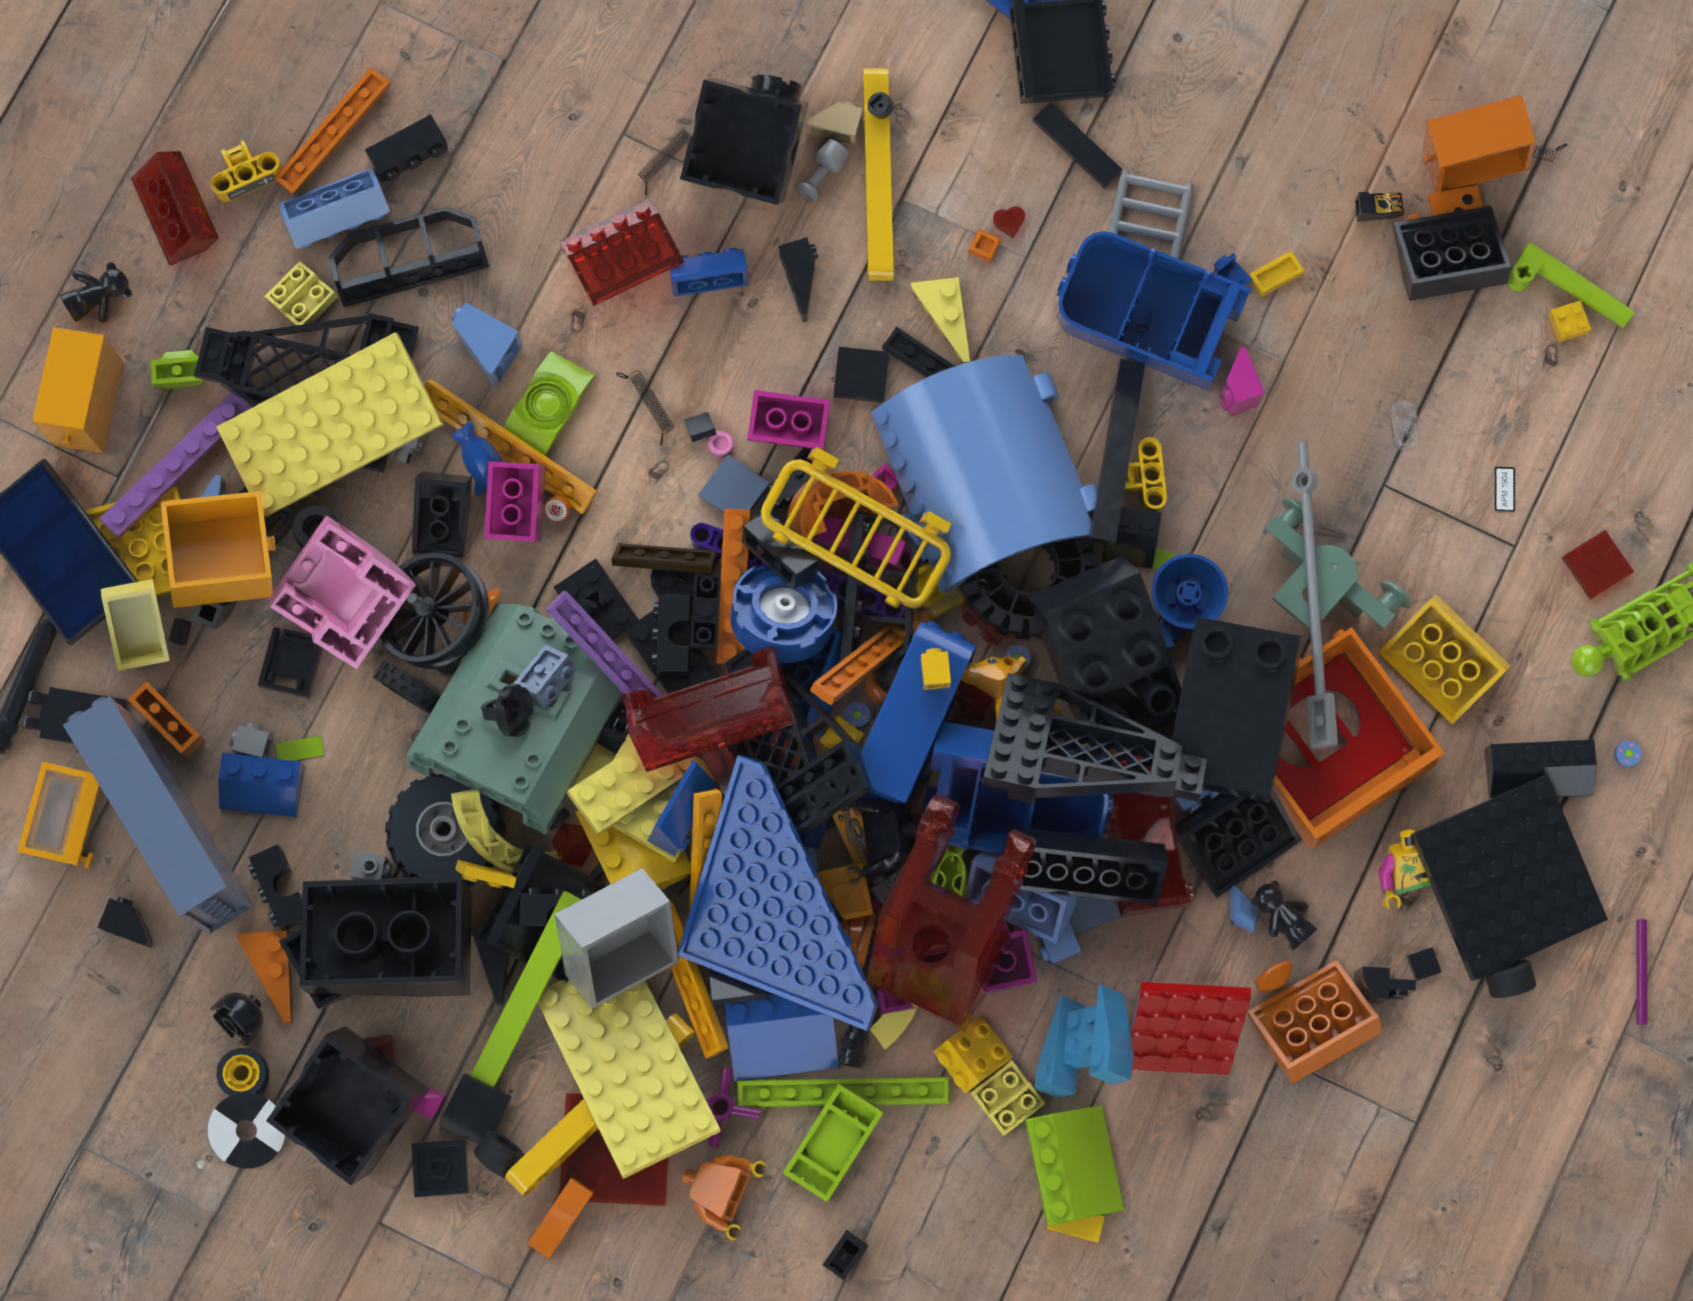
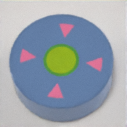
M1014 645L1005 654V657L1010 656L1016 659V661L1023 656L1027 660L1024 670L1029 666L1031 656L1028 649L1024 646Z
M853 702L846 707L844 719L856 729H860L869 722L870 711L864 703Z
M1633 741L1620 743L1614 751V758L1622 767H1632L1642 757L1640 746Z

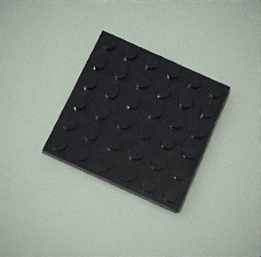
M1548 774L1410 834L1470 981L1482 978L1608 920Z

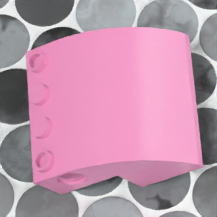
M326 515L273 591V597H269L268 600L270 608L312 633L314 643L357 669L416 584L403 570L380 551Z

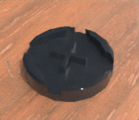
M652 570L650 575L651 586L658 598L659 595H690L691 600L694 598V572Z

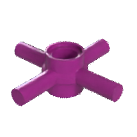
M722 1068L718 1093L711 1096L709 1100H706L720 1128L719 1133L709 1138L708 1147L719 1148L723 1122L729 1120L733 1115L759 1120L761 1109L735 1105L732 1098L728 1096L733 1072L731 1068ZM719 1100L725 1101L728 1104V1110L723 1115H717L713 1111V1105Z

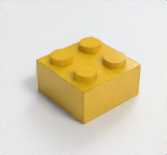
M1581 300L1551 309L1548 313L1558 343L1586 335L1591 331Z
M837 716L835 719L837 723L859 745L864 738V734L840 716ZM829 727L820 739L819 744L829 750L841 742L842 739Z

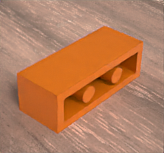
M147 681L128 698L132 705L184 757L188 758L206 741Z

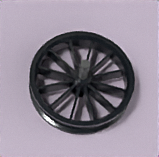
M425 553L415 556L401 564L399 568L413 579L421 597L414 593L409 594L407 601L414 605L415 608L398 610L393 618L414 617L394 631L392 618L380 635V639L392 654L415 667L423 669L442 668L464 657L481 637L488 618V594L479 575L455 557L444 553ZM440 566L451 567L439 587ZM430 569L427 594L418 574ZM460 572H462L467 581L449 592ZM471 591L472 603L450 605ZM470 611L465 627L449 619L450 613ZM446 621L463 629L452 643L443 626ZM437 628L446 648L434 653L435 629ZM414 630L404 649H402L397 640ZM425 634L423 656L413 655Z

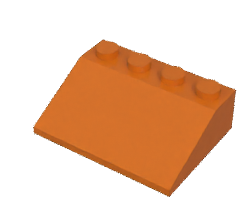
M1337 960L1247 1011L1276 1063L1291 1084L1382 1033L1379 1016Z

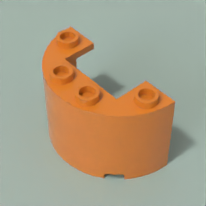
M854 470L827 472L889 509L899 506L891 490L881 480L865 472ZM815 479L789 529L807 538L821 513L819 506L826 504L833 488ZM807 482L803 484L802 487L794 495L789 506L787 519L790 516L794 506L796 505ZM838 491L833 501L847 496ZM862 504L858 508L860 514L872 511ZM823 520L815 535L827 531Z

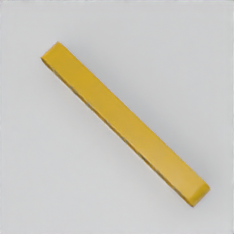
M863 68L868 281H894L890 115L884 119H878L868 110V101L872 95L878 92H884L889 95L888 68Z
M677 1013L671 1015L666 1020L676 1043L681 1049L694 1036L695 1031ZM583 1099L505 1175L507 1181L523 1197L530 1194L598 1129L585 1100Z

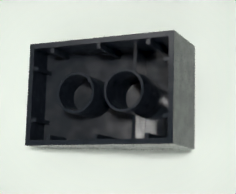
M1196 617L1172 741L1183 746L1181 754L1207 759L1202 790L1271 802L1301 656V636Z
M462 876L303 881L299 986L305 993L404 997L470 995L471 890Z

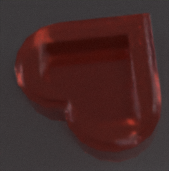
M1013 206L1008 210H997L993 215L994 227L1013 239L1025 220V212L1018 206Z

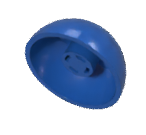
M1181 554L1167 560L1156 572L1152 582V600L1157 612L1166 622L1177 628L1192 630L1195 626L1196 617L1216 620L1221 615L1228 600V584L1222 570L1210 559L1197 554Z

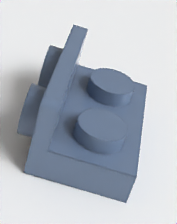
M545 644L513 684H520L521 687H526L530 695L537 699L540 706L546 708L557 697L566 683L571 680L577 669L567 654Z

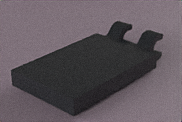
M53 687L49 688L48 694L29 691L27 701L31 704L42 705L39 719L24 716L22 727L40 731L39 738L74 744L63 724L68 722V718L78 711L84 712L92 707L91 704L101 697L107 698L108 696ZM112 697L125 710L127 709V699Z

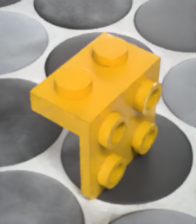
M978 1017L933 1051L939 1062L946 1068L954 1079L955 1084L961 1088L964 1094L1012 1059L1009 1050L983 1017Z

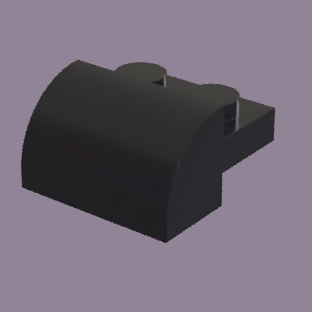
M1363 966L1354 972L1355 985L1365 999L1374 1004L1380 1005L1389 999L1403 1000V997H1408V994L1416 991V980L1390 979V968Z

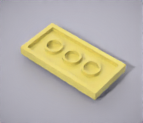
M652 735L569 789L567 795L598 836L681 781L683 775Z

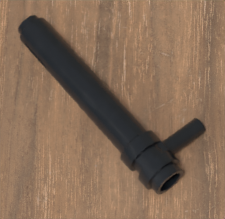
M43 619L41 623H38L0 711V754L5 755L7 749L10 750L13 742L11 739L18 732V723L28 702V693L34 688L58 632L51 621Z
M876 925L875 930H872L862 970L876 1001L878 993L871 963L887 959L892 939L891 929ZM849 1024L848 1031H845L844 1037L841 1039V1045L844 1046V1048L840 1049L839 1054L841 1064L861 1068V1064L865 1062L866 1058L864 1053L865 1047H868L870 1037L868 1036L870 1030L866 1031Z

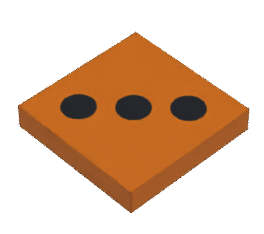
M1478 185L1430 193L1427 196L1432 216L1483 207Z

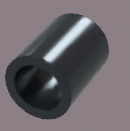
M174 618L168 641L178 645H186L192 622Z

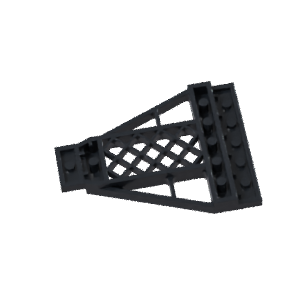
M373 313L364 316L253 332L246 330L227 332L206 327L194 376L195 378L220 383L223 388L250 406L255 407L259 404L258 400L266 401L277 395V393L263 391L269 386L274 385L278 393H281L282 391L276 382L289 375L295 385L298 384L292 373L305 366L310 377L315 375L307 364L318 357L321 358L326 366L319 371L321 372L353 355L325 348L331 328L366 324L359 351L396 332L399 334L412 360L419 327L396 322L394 318ZM324 330L319 347L276 337ZM270 346L276 356L263 363L257 353ZM276 348L285 349V351L279 354ZM292 352H296L301 362L288 368L282 358ZM300 353H302V354H307V355H311V356H309L308 358L304 359ZM256 357L260 365L252 370ZM326 359L334 360L335 362L329 365ZM280 361L286 371L273 378L267 367ZM264 369L270 380L257 387L251 377ZM249 381L254 388L248 387ZM389 454L362 468L385 473Z
M744 649L725 663L731 681V699L735 709L733 759L736 762L738 755L746 756L747 748L749 758L764 763L771 778L775 768L779 769L775 786L799 837L872 790L858 744L783 663L765 660L752 654L747 649ZM798 692L821 717L810 726L807 725ZM778 693L774 705L769 704L771 697ZM758 707L753 719L752 710ZM769 707L772 708L769 719L766 723L763 722V719L767 711V708ZM780 712H785L781 726H776ZM761 725H764L766 727L760 740L758 733ZM827 726H830L842 741L818 757L813 737ZM774 729L779 730V732L777 734L775 743L771 744L770 740L772 734L774 732ZM789 733L792 734V737L786 749L783 748V745ZM769 746L772 747V751L767 762L765 754ZM784 751L786 753L781 766H778L776 764L780 753ZM794 755H797L799 759L795 770H790Z
M1008 673L982 785L1009 790L1007 798L1034 804L1035 798L1142 793L1156 797L1173 796L1199 802L1207 759L1181 754L1182 745L1061 684ZM1056 699H1062L1091 714L1090 721H1081L1054 714ZM1095 717L1117 728L1097 724L1095 722ZM1062 737L1065 743L1059 744L1056 739ZM1088 743L1092 748L1086 750L1082 745ZM1046 744H1048L1051 748L1045 750ZM1073 749L1077 754L1071 756L1067 751ZM1114 749L1118 754L1112 756L1108 751ZM1140 754L1144 759L1138 761L1134 756ZM1100 755L1103 760L1097 761L1094 756ZM1125 760L1129 765L1123 767L1119 762ZM1151 766L1150 772L1146 769V767ZM1040 772L1078 780L1077 783L1040 784L1038 781Z

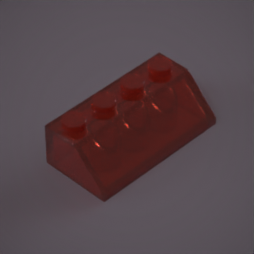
M181 151L156 152L136 172L131 180L168 264L174 265L205 252L219 239V236Z

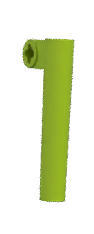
M1530 241L1510 271L1507 285L1511 290H1525L1535 275L1539 274L1622 328L1626 326L1635 311Z

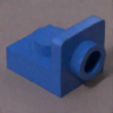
M1234 253L1228 257L1224 255L1216 261L1213 273L1245 286L1251 282L1252 278L1235 261L1237 256Z

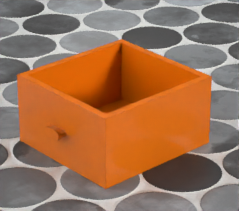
M1519 95L1427 120L1423 143L1424 165L1428 166L1435 192L1473 186L1529 171L1536 140L1523 96Z

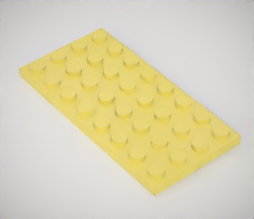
M395 332L217 426V429L248 492L261 491L264 518L444 424L399 334Z
M560 980L545 988L538 1006L623 1179L720 1132V1128L646 981L593 1009L570 980L568 983Z

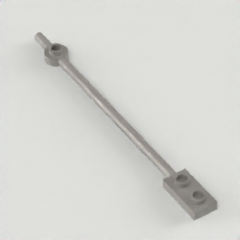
M1301 442L1297 444L1299 469L1295 471L1292 477V486L1296 492L1301 493L1315 686V695L1307 697L1310 748L1318 750L1337 746L1338 740L1334 694L1326 693L1311 496V493L1318 486L1319 478L1316 471L1309 468L1308 443Z

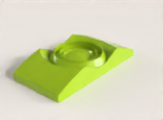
M551 351L534 373L527 390L513 408L503 428L547 457L595 378V375Z
M839 1083L783 1174L828 1202L884 1111Z

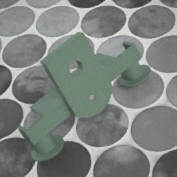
M1284 498L1282 504L1286 510L1280 516L1276 515L1264 529L1263 534L1266 535L1270 532L1285 545L1281 555L1292 563L1297 570L1273 596L1272 600L1311 632L1309 602L1302 598V591L1308 589L1304 537L1295 531L1303 523L1302 503L1292 498ZM1332 545L1315 547L1320 621L1339 603L1355 618H1358L1362 612L1366 613L1381 626L1378 631L1382 632L1396 616L1394 613L1400 606L1406 609L1412 607L1410 596L1396 583L1383 581L1380 585L1385 593L1379 600L1356 582L1358 580L1356 564L1345 550Z

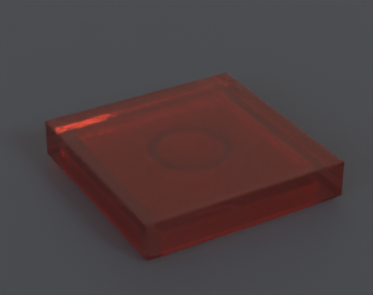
M1606 530L1562 557V560L1590 600L1634 573Z

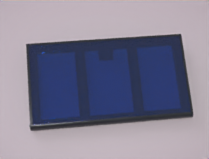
M46 459L39 461L0 493V554L65 641L72 646L106 618L101 589L139 581Z

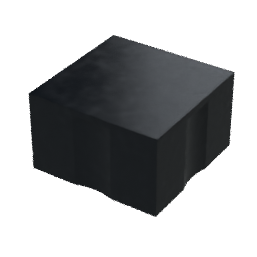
M715 78L703 79L695 113L694 132L687 146L680 180L714 189H728L745 197L779 205L786 198L809 103Z
M344 1026L325 1035L304 1065L298 1080L286 1091L266 1122L295 1144L309 1150L324 1166L349 1185H353L371 1174L429 1089Z

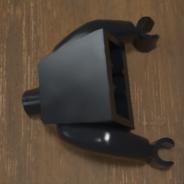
M858 798L850 803L847 808L840 810L841 812H846L850 808H854L855 811L865 813L862 814L868 862L872 864L864 866L863 870L857 866H851L847 869V874L851 872L858 874L856 879L849 880V883L853 885L858 884L863 877L865 879L877 878L888 875L899 868L909 858V853L916 849L915 837L922 835L924 831L923 825L919 820L913 821L910 813H903L901 806L886 800Z

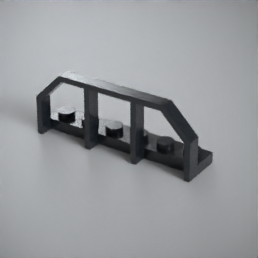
M443 207L349 233L329 256L334 282L343 307L490 267L476 218L449 207ZM450 220L473 228L477 244L434 256L426 225ZM420 227L428 258L389 268L382 237ZM377 239L384 270L341 282L337 266L355 245Z
M855 514L853 517L849 556L850 564L853 563L876 518L861 514ZM882 518L880 524L893 525L898 532L901 528L886 518ZM905 530L902 537L912 548V562L919 549V545ZM867 547L856 567L870 575H876L878 570L865 569V564L870 559V548ZM919 560L909 577L908 596L911 598H916ZM884 570L881 576L903 578L906 572ZM848 574L840 662L858 649V641L863 636V626L860 625V621L905 624L903 648L880 668L871 673L884 675L904 658L913 637L911 623L914 620L915 608L907 607L906 619L863 615L865 612V599H862L863 589H866L867 584Z

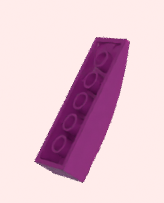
M1027 930L871 963L882 1015L1038 984Z

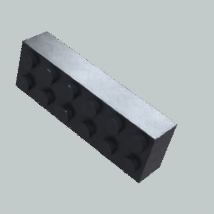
M1008 826L999 865L1000 888L1157 905L1168 864L1165 844Z

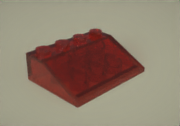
M650 199L559 241L568 265L593 306L685 263L659 212Z

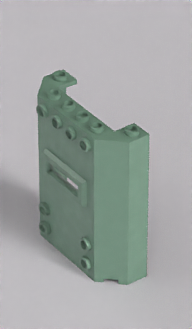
M495 604L487 618L481 637L475 646L464 656L408 751L406 766L427 777H430L433 770L471 789H477L480 793L522 813L523 824L547 835L568 797L567 791L575 785L597 745L602 728L621 703L624 694L553 618L540 615L536 609L530 606ZM545 644L567 654L575 665L576 672L558 693L552 706L548 705L546 708H543L537 699L531 696L533 713L529 715L528 722L531 723L524 735L520 737L505 736L499 730L496 721L483 718L482 704L498 699L499 693L507 685L501 682L506 673L518 678Z

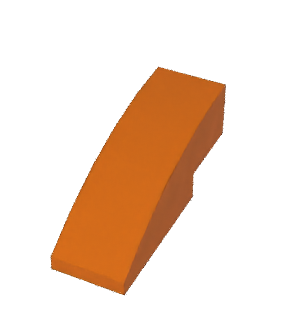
M572 1177L529 1240L528 1245L550 1259L594 1192Z

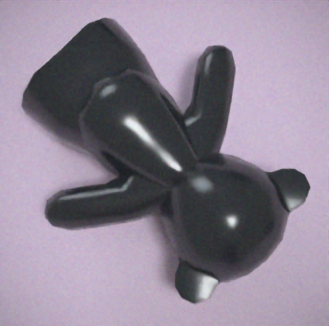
M113 262L107 263V270L99 280L78 270L72 272L74 279L85 283L87 286L67 291L59 296L75 322L81 320L99 304L98 318L100 322L104 323L108 319L109 297L123 296L129 298L132 295L126 275L116 268Z
M1275 880L1262 885L1251 899L1252 905L1258 906L1261 912L1271 913L1269 917L1270 936L1276 937L1279 932L1285 934L1292 951L1318 930L1315 925L1299 912L1307 910L1308 904L1303 901H1284L1279 883Z

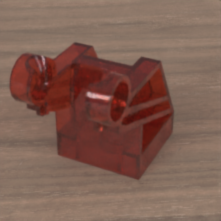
M936 794L924 811L917 828L916 842L880 912L866 980L870 987L965 1032L1011 938L1006 921L1028 871L1027 867L1035 850L1037 839L1015 829L1009 833L1006 841V850L995 861L992 871L993 877L980 903L977 904L933 883L949 840L955 836V822L960 810L959 803ZM936 945H948L949 951L943 959L933 963L925 962L924 953L926 950Z

